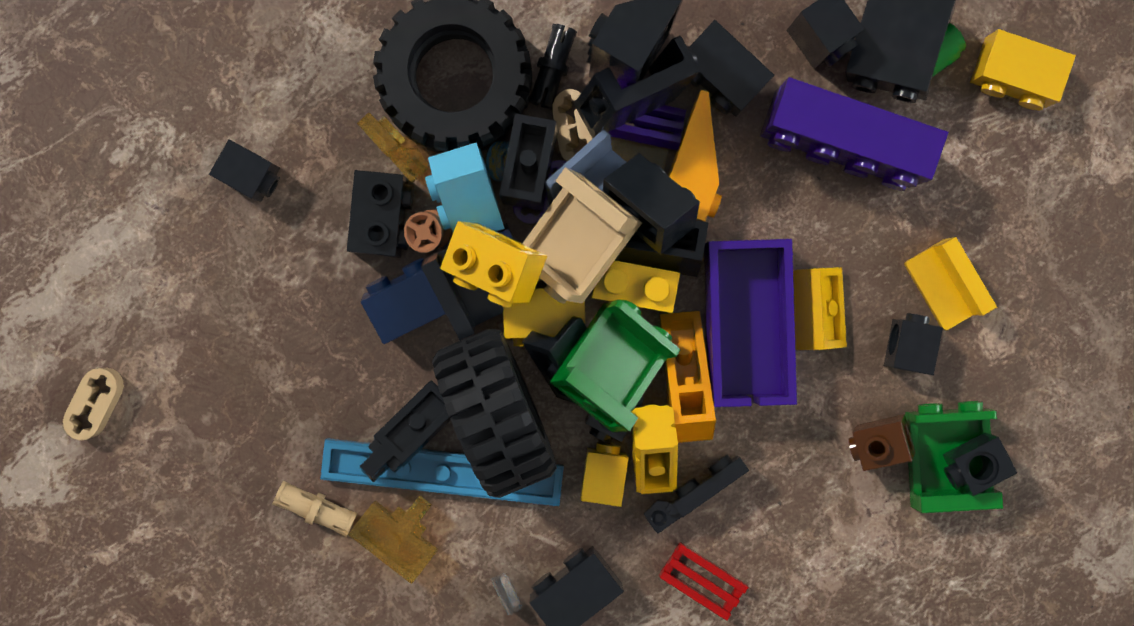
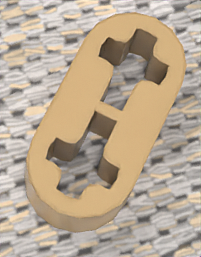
M566 89L560 92L553 102L554 121H557L559 150L566 161H569L576 154L573 152V148H576L579 144L578 137L586 143L593 139L577 109L574 110L575 120L566 114V110H569L572 106L571 102H575L581 92L574 89Z
M106 367L92 369L85 374L63 418V427L67 435L76 440H87L101 434L124 388L120 373ZM107 377L106 385L110 387V392L101 393L97 400H95L99 391V386L94 384L95 380ZM90 407H92L88 421L93 425L90 428L81 430L82 423L77 420V416L87 414Z

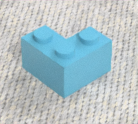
M477 142L428 157L432 175L426 176L425 180L432 201L437 200V203H442V205L437 206V211L444 230L451 228L454 232L458 221L478 223L496 232L505 229L491 179Z

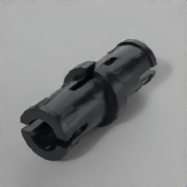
M561 24L552 25L544 57H540L537 63V67L540 70L529 98L530 103L538 105V103H541L545 90L541 107L546 109H553V102L556 98L561 78L568 73L569 67L566 63L574 38L577 35L576 30L568 27L562 42H560L565 25Z

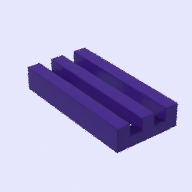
M664 105L629 122L634 124V126L624 124L608 133L611 137L678 151L686 110ZM649 128L673 132V135L654 130H649Z

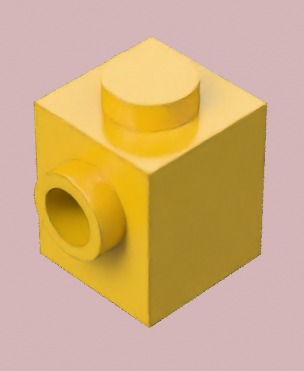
M597 443L596 449L587 448L580 493L581 501L622 507L629 458L627 453L620 452L621 446Z

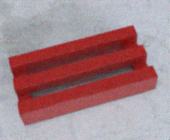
M679 542L659 574L662 580L726 621L731 616L730 612L732 609L736 608L740 602L739 598L741 595L745 594L749 588L747 584L682 542ZM682 554L734 587L732 593L730 594L680 562L679 559ZM673 568L725 600V604L721 606L671 573Z

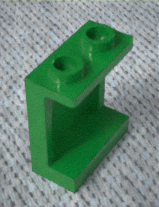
M615 300L604 303L550 381L551 384L611 432H628L632 429L638 417L631 411L635 408L665 360L677 357L681 351L680 348L671 342L672 336L661 327L652 326L641 317V310L627 300Z
M983 401L958 402V409L943 410V404L929 403L919 404L918 411L905 412L916 452L913 460L908 462L910 505L913 509L920 513L1003 509L1002 492L994 489V486L975 496L961 491L960 488L956 490L944 472V468L948 465L943 457V454L983 433L991 434L990 419H997V410L983 407ZM980 455L974 457L969 464V472L972 476L978 474L982 469L983 462Z

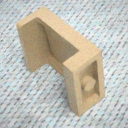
M565 167L556 179V182L563 188L522 244L548 255L539 278L547 284L544 290L552 298L563 304L566 301L583 303L642 222L581 173Z

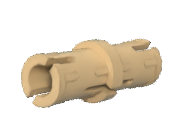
M286 481L282 482L272 503L274 506L305 518V523L310 525L317 523L347 537L357 516L356 512L326 500V495L319 492L317 495H314Z

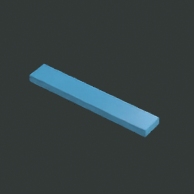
M331 438L325 439L321 480L552 506L560 505L564 465L557 464V469L551 477L498 498L487 495L479 479L476 478L470 462L463 453L421 449L404 467H401L395 473L388 468L375 482H372L360 468V465L373 453L368 447L371 443Z

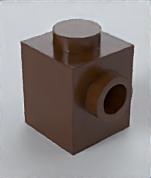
M905 414L858 424L852 432L853 437L849 438L852 457L854 461L860 460L863 471L910 462L916 453Z

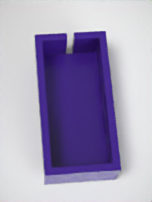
M788 77L774 92L760 137L769 139L767 145L785 152H791V149L795 148L807 152L805 158L815 163L829 165V162L833 161L844 165L843 171L850 175L867 178L868 174L882 178V185L894 190L905 191L906 187H916L933 179L949 132Z
M792 239L709 241L705 243L707 363L714 407L752 406L751 397L747 395H752V402L759 406L797 405Z

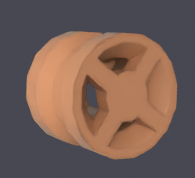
M437 209L417 212L411 215L404 227V237L407 244L413 250L420 253L431 252L446 246L453 235L451 228L443 229ZM432 224H434L433 227L435 229L436 235L433 234V230L431 228Z

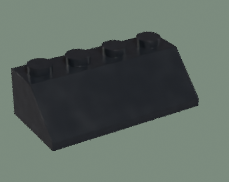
M632 0L615 5L609 17L601 13L589 34L591 39L588 43L590 48L587 53L589 57L586 61L590 64L589 77L592 78L595 73L610 67L621 89L643 80L669 36L683 0Z

